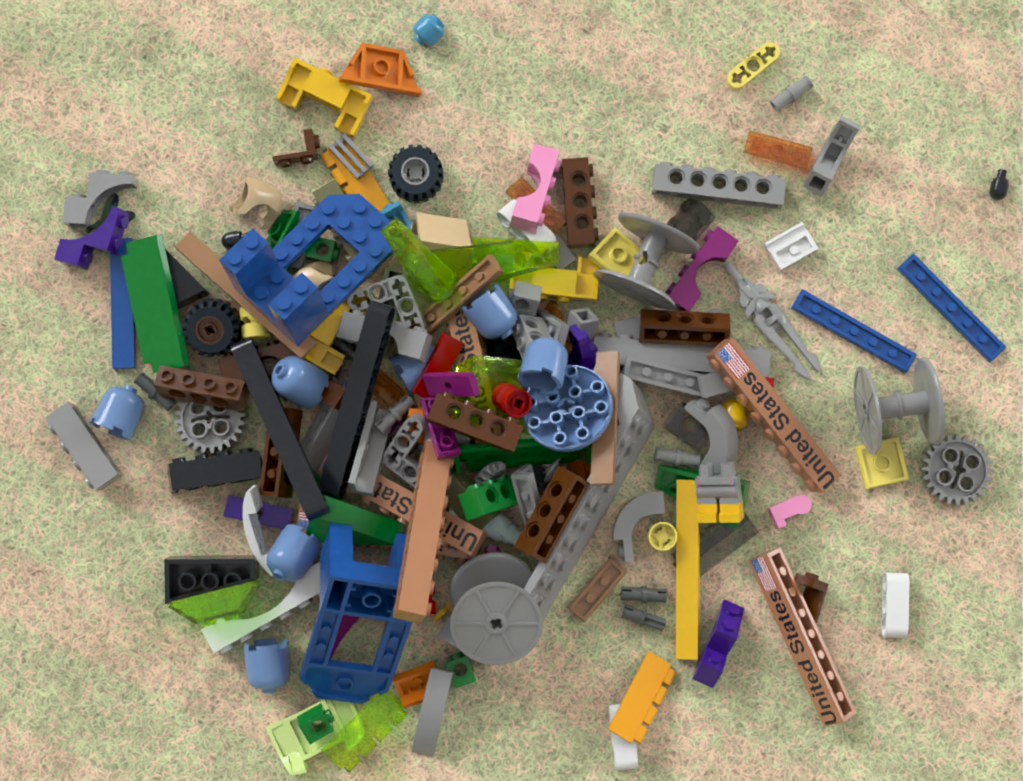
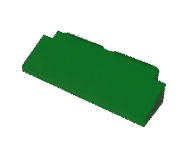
M162 234L126 243L128 254L121 256L143 364L151 363L153 373H158L160 365L173 368L190 366Z
M533 438L519 439L513 454L484 443L459 445L460 456L454 457L456 473L459 476L461 475V462L467 461L468 470L481 471L488 464L502 461L506 465L505 469L525 464H531L532 466L536 464H552L559 457L561 458L560 463H570L579 460V451L585 450L587 463H591V444L579 450L561 452L548 449L537 443Z

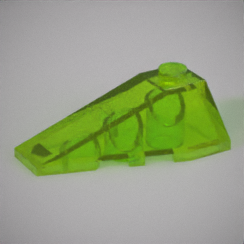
M397 217L382 228L381 233L413 287L429 303L440 304L453 294L460 278Z
M488 236L473 237L472 269L487 255L493 254L504 270V273L494 282L559 265L560 242Z

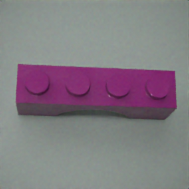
M718 226L714 231L711 229L703 238V241L706 243L702 249L700 248L699 252L691 255L690 258L693 261L690 266L684 265L678 274L681 277L678 283L672 282L665 292L674 301L675 307H678L681 311H690L702 295L696 283L698 268L710 261L725 262L739 242V240Z

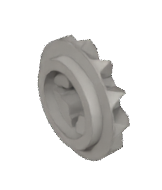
M502 461L488 464L478 473L475 484L478 483L481 487L480 483L493 479L495 483L494 479L501 477L505 473L506 465Z

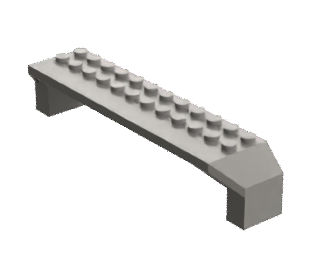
M619 373L618 419L620 424L617 427L615 485L592 486L589 484L546 564L541 561L538 563L524 587V590L537 602L543 620L655 428L642 390L631 378ZM591 474L589 475V477H588V479H587V482H589V483H590ZM448 616L438 636L458 648L451 635V616Z

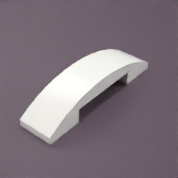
M253 485L246 492L243 502L244 531L257 561L266 572L273 576L266 561L271 548H267L257 516V512L263 506L257 485Z

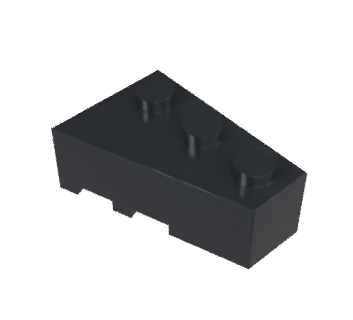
M166 250L178 309L209 295L210 293Z

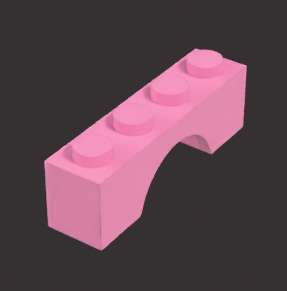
M534 144L527 174L536 181L538 189L531 195L517 198L510 227L536 234L538 226H543L545 214L542 211L543 208L548 209L551 198L548 195V191H553L556 178L553 175L554 172H559L562 160L558 159L559 150Z

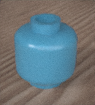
M425 14L413 26V30L416 33L414 38L422 46L425 43L428 46H434L444 36L445 30L443 28L445 25L435 14Z

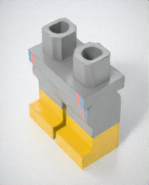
M703 462L699 465V475L695 478L698 505L697 523H717L718 521L719 523H740L744 518L740 473H736L734 462L721 463V473H714L712 462Z

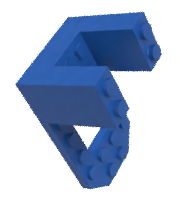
M360 194L328 195L273 249H271L269 242L252 228L219 261L235 290L298 347L392 255V223ZM328 228H331L358 254L319 291V288L302 272L294 278L286 269Z
M333 522L329 523L320 554V607L300 670V680L305 685L308 684L312 693L317 698L363 704L369 701L371 696L377 693L382 695L389 691L412 625L410 621L393 618L407 534L396 533L386 566L353 561L352 526ZM343 615L386 621L372 665L329 660Z

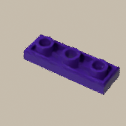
M228 495L223 516L243 521L244 498ZM262 502L263 506L260 509L263 511L261 517H258L260 525L283 530L286 525L291 524L294 509Z

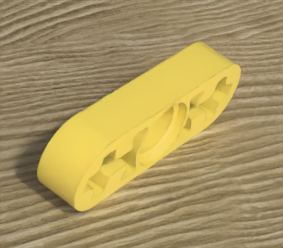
M773 42L765 43L732 69L726 78L727 86L732 90H740L772 65L780 54L778 45ZM766 49L774 51L773 57L769 55L762 61L761 58L765 55ZM754 61L758 64L759 69L752 72L747 68V63ZM742 72L745 73V75L740 79V84L738 82H732L733 75L735 77H738L740 74H742Z

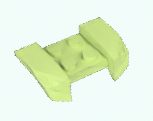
M326 699L266 727L269 737L289 775L307 773L308 765L306 759L342 741L345 742L349 752L363 739L365 732L354 703ZM321 703L324 709H330L335 721L332 722L334 731L309 744L299 728L297 716ZM315 721L313 724L318 725L322 721Z

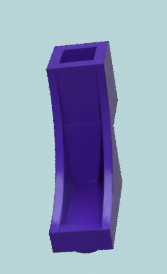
M112 206L104 223L91 234L72 240L60 239L54 260L68 266L88 270L89 264L93 260V250L117 255L123 243L122 237L129 224L130 214L121 208Z
M723 600L710 637L697 661L693 680L711 688L715 686L723 673L727 655L737 640L744 612L743 607Z

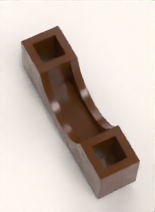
M279 341L266 343L267 347L258 349L262 360L269 358L281 360L287 356H296ZM233 353L223 354L224 357L218 359L222 377L244 380Z

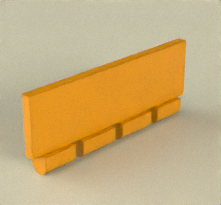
M344 141L343 144L347 147V149L358 159V161L364 167H366L367 165L356 155V153ZM328 146L326 147L327 151L321 154V158L328 169L337 166L330 173L339 187L348 184V186L342 189L343 194H360L377 210L382 211L389 204V201L370 170L357 180L328 149ZM338 146L336 149L359 173L361 170Z
M647 651L607 730L630 744L633 741L638 744L642 743L648 729L641 724L651 725L658 711L651 704L660 706L668 691L661 684L670 687L677 674L676 671L670 668L672 664Z

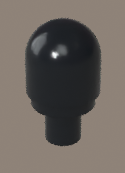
M999 169L997 178H993V181H991L989 193L994 200H1002L1007 195L1009 184L1008 180H1006V170Z
M237 230L225 233L221 239L223 247L230 250L247 233L242 234L241 231Z

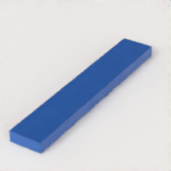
M122 238L123 243L117 255L110 254L112 369L114 370L136 369L135 321L121 256L128 254L126 243L132 242V238Z
M914 253L897 268L989 363L1006 348Z
M803 289L791 307L797 313L905 374L917 356L911 350Z

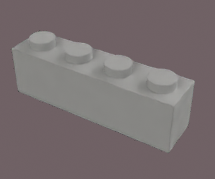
M65 403L46 417L49 422L47 424L49 430L54 435L57 434L62 440L60 442L61 447L66 453H71L74 458L72 460L74 466L79 471L82 470L86 475L84 479L91 489L103 490L123 475L73 403Z

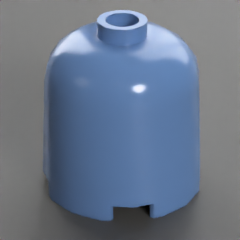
M495 283L492 285L494 288L492 291H489L488 288L470 301L471 306L469 308L464 305L461 310L484 338L496 339L501 336L502 339H505L514 332L511 328L516 324L518 314L499 284Z
M538 338L532 341L526 349L517 377L518 383L526 390L529 387L538 390V395H556L558 390L562 388L568 363L566 348L554 338Z
M430 345L425 363L404 358L400 354L389 358L399 380L403 379L407 386L405 389L411 397L414 395L411 390L434 350L432 345Z
M287 356L281 359L274 367L271 375L272 386L278 394L299 407L307 409L316 406L322 400L323 396L321 394L324 387L329 385L328 375L325 370L297 356Z
M125 385L124 388L111 387L103 395L89 423L98 429L100 426L109 429V434L131 441L144 412V401L136 394L137 389Z
M294 524L286 525L268 552L267 566L272 572L273 577L278 581H299L306 575L320 555L322 549L321 542L314 534L308 536L302 532L303 527Z
M276 638L254 640V645H249L248 642L244 643L246 677L252 687L262 689V693H274L276 688L286 684L290 675L288 639H283V643H276Z

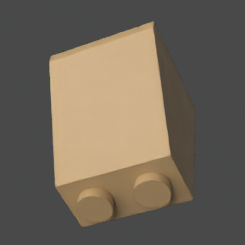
M416 212L404 245L409 274L414 275L466 265L468 258L473 255L474 245L470 240L471 230L468 229L467 220Z

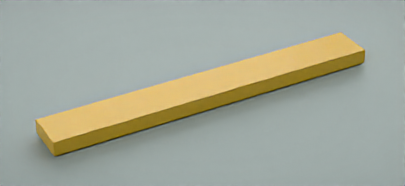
M684 479L677 480L676 659L699 660L700 523H697L696 519L698 505L695 480Z

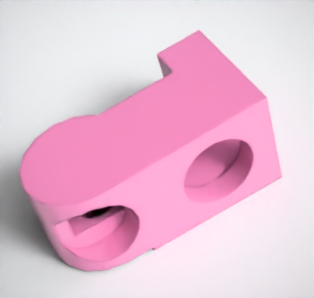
M798 495L767 508V511L775 529H779L787 525L784 519L796 514L808 513L812 504L807 496Z

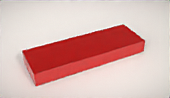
M443 332L411 392L422 398L434 397L429 396L422 375L426 373L449 372L464 343Z

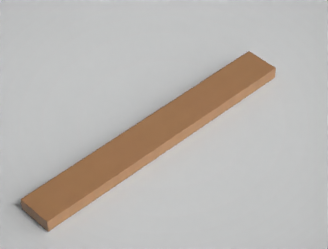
M191 231L174 246L177 251L297 357L304 359L318 345L310 336L298 347L235 290L219 261L220 257Z

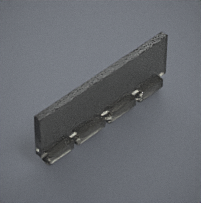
M745 512L744 518L739 523L737 529L711 523L704 529L709 535L707 538L700 532V577L759 533ZM674 551L671 556L675 560L673 565L676 568V551Z

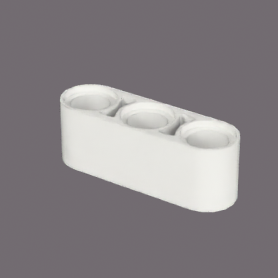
M512 199L496 213L498 220L534 254L541 256L556 243L555 235L544 224L542 227L538 226L536 234L510 227L517 201Z
M884 572L883 582L885 583L882 585V604H884L882 605V626L884 627H881L882 636L886 638H907L909 629L908 573Z
M620 704L609 705L610 723ZM611 732V736H613L612 746L615 770L638 769L636 742L633 741L630 744Z

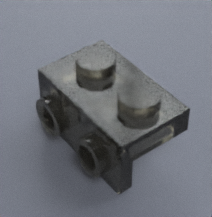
M688 198L680 205L676 215L669 219L667 225L683 232L697 242L715 219V216L700 200Z

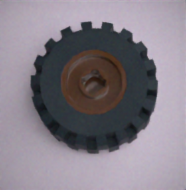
M211 298L199 302L186 314V320L183 321L182 325L185 329L182 332L183 336H187L186 343L192 344L191 349L193 351L199 350L198 354L202 356L204 354H208V357H213L214 355L221 356L231 349V345L237 343L241 336L240 331L243 324H240V315L237 316L236 314L238 310L235 307L233 309L230 307L231 303H223V299L213 300Z

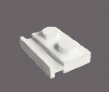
M803 222L764 243V247L767 248L779 271L819 249L808 230L805 229Z

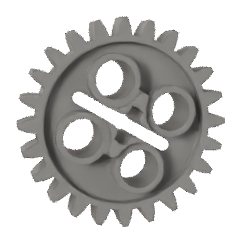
M188 401L185 404L178 403L182 411L175 412L180 419L175 420L174 423L181 427L177 428L176 432L182 434L180 440H188L186 446L188 448L193 446L195 452H198L200 449L203 454H207L209 449L212 455L216 454V449L224 452V446L232 449V441L239 443L236 437L237 434L244 435L240 428L247 427V424L242 419L248 416L246 413H241L242 411L225 408V410L217 412V407L204 405L203 412L195 414L196 407L204 404ZM211 415H213L215 419H212L211 423H209L207 420L211 419ZM230 416V419H222L224 417ZM193 419H198V420H200V421H196V422L192 423V420H193ZM223 424H227V430L222 434L218 433V428ZM204 426V434L197 436V429Z
M949 434L945 435V441L942 440L939 445L929 444L932 451H924L928 458L920 460L926 465L919 468V470L924 471L926 475L920 478L923 480L927 479L928 483L924 485V488L931 487L932 490L929 494L934 495L937 493V501L945 498L946 505L950 504L953 500L954 506H959L961 500L963 505H968L969 500L972 502L977 501L976 495L979 497L984 496L981 489L986 490L990 488L985 482L993 481L988 476V473L994 472V469L988 468V465L993 460H986L985 457L988 456L989 452H981L984 447L983 444L975 446L977 439H972L968 442V435H964L960 440V435L954 434L952 440ZM947 450L953 455L951 462L945 459V452ZM968 457L974 460L972 468H969L966 464ZM957 466V469L960 470V473L956 474V471L953 470V467ZM941 471L945 472V474L947 475V481L945 483H942L939 480V474ZM962 478L968 481L966 490L960 485Z

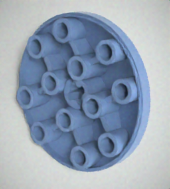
M567 365L562 388L558 390L556 395H538V390L530 387L527 390L531 396L532 405L529 412L523 416L525 427L537 443L548 449L561 452L582 449L596 441L604 433L611 420L613 400L610 390L602 377L589 368L579 365Z

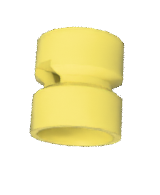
M242 307L239 308L240 321L244 322V325L241 326L242 340L251 337L253 340L271 337L270 332Z
M657 522L648 528L646 541L654 550L667 551L676 544L677 531L670 523Z

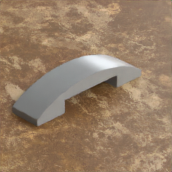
M434 667L430 669L412 752L434 756L453 672Z

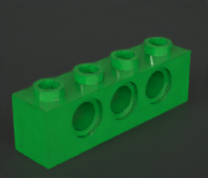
M507 475L494 479L495 483L493 479L480 483L481 487L478 483L465 487L467 492L459 494L458 497L467 521L518 505L510 475L509 479Z

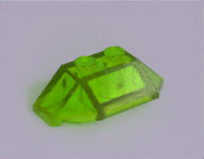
M255 580L168 602L167 605L168 608L194 624H202L203 627L215 625L218 619L224 618L225 622L239 619L238 614L245 612L260 588L261 583Z

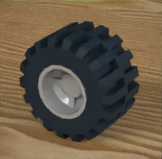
M413 144L408 145L409 148L404 149L403 147L399 149L400 152L398 154L395 153L393 155L394 159L390 160V168L388 169L389 180L394 192L400 198L403 197L405 201L419 203V201L424 200L426 202L428 198L436 196V192L441 189V184L444 180L442 163L438 159V155L435 152H431L430 148L426 147L425 149L417 144V147H413Z

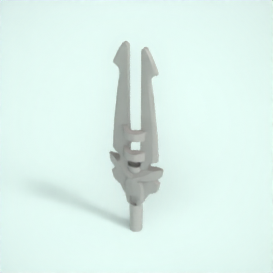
M730 260L725 263L723 267L737 283L736 286L740 296L738 303L741 308H745L744 314L748 319L752 313L754 314L753 322L793 363L795 373L806 379L811 378L810 374L776 333V330L780 327L814 370L819 372L820 366L816 354L808 352L778 304H771L769 302L775 296L770 292H766L767 288L762 284H755L745 277L743 278Z

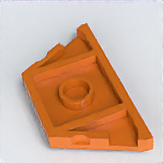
M362 42L339 78L340 83L416 97L421 95V88H417L413 79V70L408 65V59L404 50Z

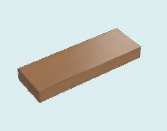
M610 557L567 608L585 623L625 576L627 571Z

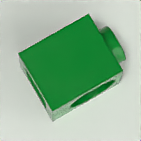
M319 237L306 250L304 256L310 261H322L333 265V261L338 260L340 248H337L336 241ZM323 246L328 247L329 252L326 255H318L319 248Z
M462 652L450 655V660L446 664L448 670L453 672L452 683L454 689L476 682L469 657L463 656ZM457 663L466 665L467 672L464 675H458L454 671V666Z
M321 703L297 716L299 728L309 744L334 731L332 723L335 721L330 709L325 710ZM315 721H322L318 725L313 724Z

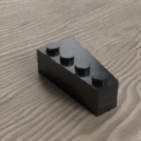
M253 448L240 449L238 454L224 451L217 453V457L209 458L208 454L195 456V460L186 461L185 457L172 459V463H169L167 466L170 492L173 494L178 493V490L181 489L191 491L203 488V486L215 487L225 485L227 482L233 484L261 479L262 469L259 451H253Z
M254 555L169 556L164 559L165 604L254 582L259 578V562Z

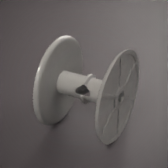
M620 213L618 220L621 225L631 233L644 239L638 254L633 256L635 261L629 275L606 269H598L594 271V277L610 289L641 303L665 310L675 309L674 301L662 291L649 285L655 269L660 268L658 262L664 248L683 254H696L699 252L700 246L688 235L663 222L635 213ZM643 254L644 261L642 265H639L638 262Z
M920 358L915 365L913 393L899 394L894 392L893 396L879 398L874 381L868 370L862 366L857 367L853 382L854 405L862 441L871 455L876 454L881 446L882 419L898 417L899 420H902L903 416L917 414L922 432L929 443L939 445L942 442L945 430L944 402L937 373L928 358Z
M484 553L465 562L453 577L450 587V599L453 606L450 618L451 635L457 647L472 660L488 665L512 663L527 655L535 647L541 636L543 627L541 610L535 599L524 590L533 571L521 559L506 553Z

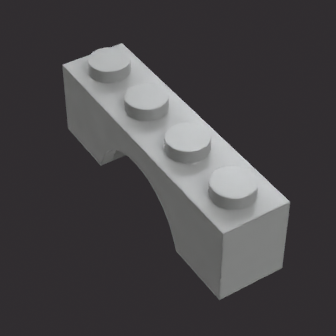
M352 310V313L344 311L336 337L342 341L358 344L365 313L358 310ZM394 321L389 335L397 343L398 354L404 358L425 363L433 337L424 328L414 326L413 330L406 328L405 323Z

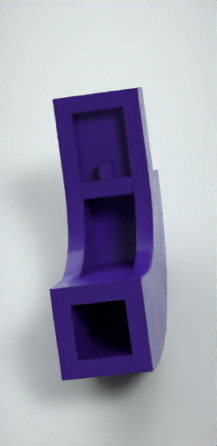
M574 324L568 330L571 350L568 354L567 365H579L593 370L596 365V352H598V348L591 341L585 330L581 331Z

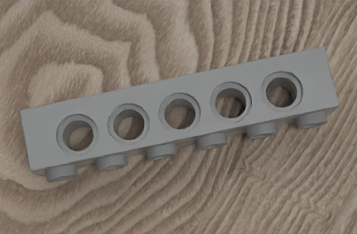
M660 162V164H656L654 167L651 194L774 209H781L784 205L786 179H781L779 175L771 174L764 177L759 176V173L756 172L738 174L736 170L731 169L721 172L716 171L713 167L696 169L693 165L683 164L679 167L672 166L673 164L670 162ZM670 176H678L681 182L679 184L672 183ZM699 178L702 181V186H694L691 179ZM716 180L721 181L724 188H715L713 182ZM735 184H743L745 186V191H738L735 188ZM757 186H764L767 193L760 194L757 191Z

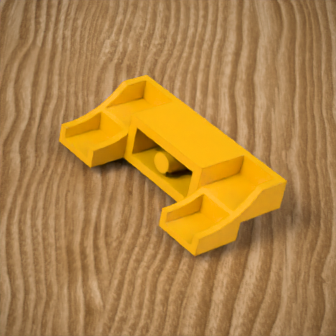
M513 250L509 289H514L516 281L542 287L540 301H547L548 298H555L560 303H570V300L574 301V299L597 300L599 281L594 277L593 273L600 268L589 258L579 256L577 271L536 267L534 266L535 254L533 252Z

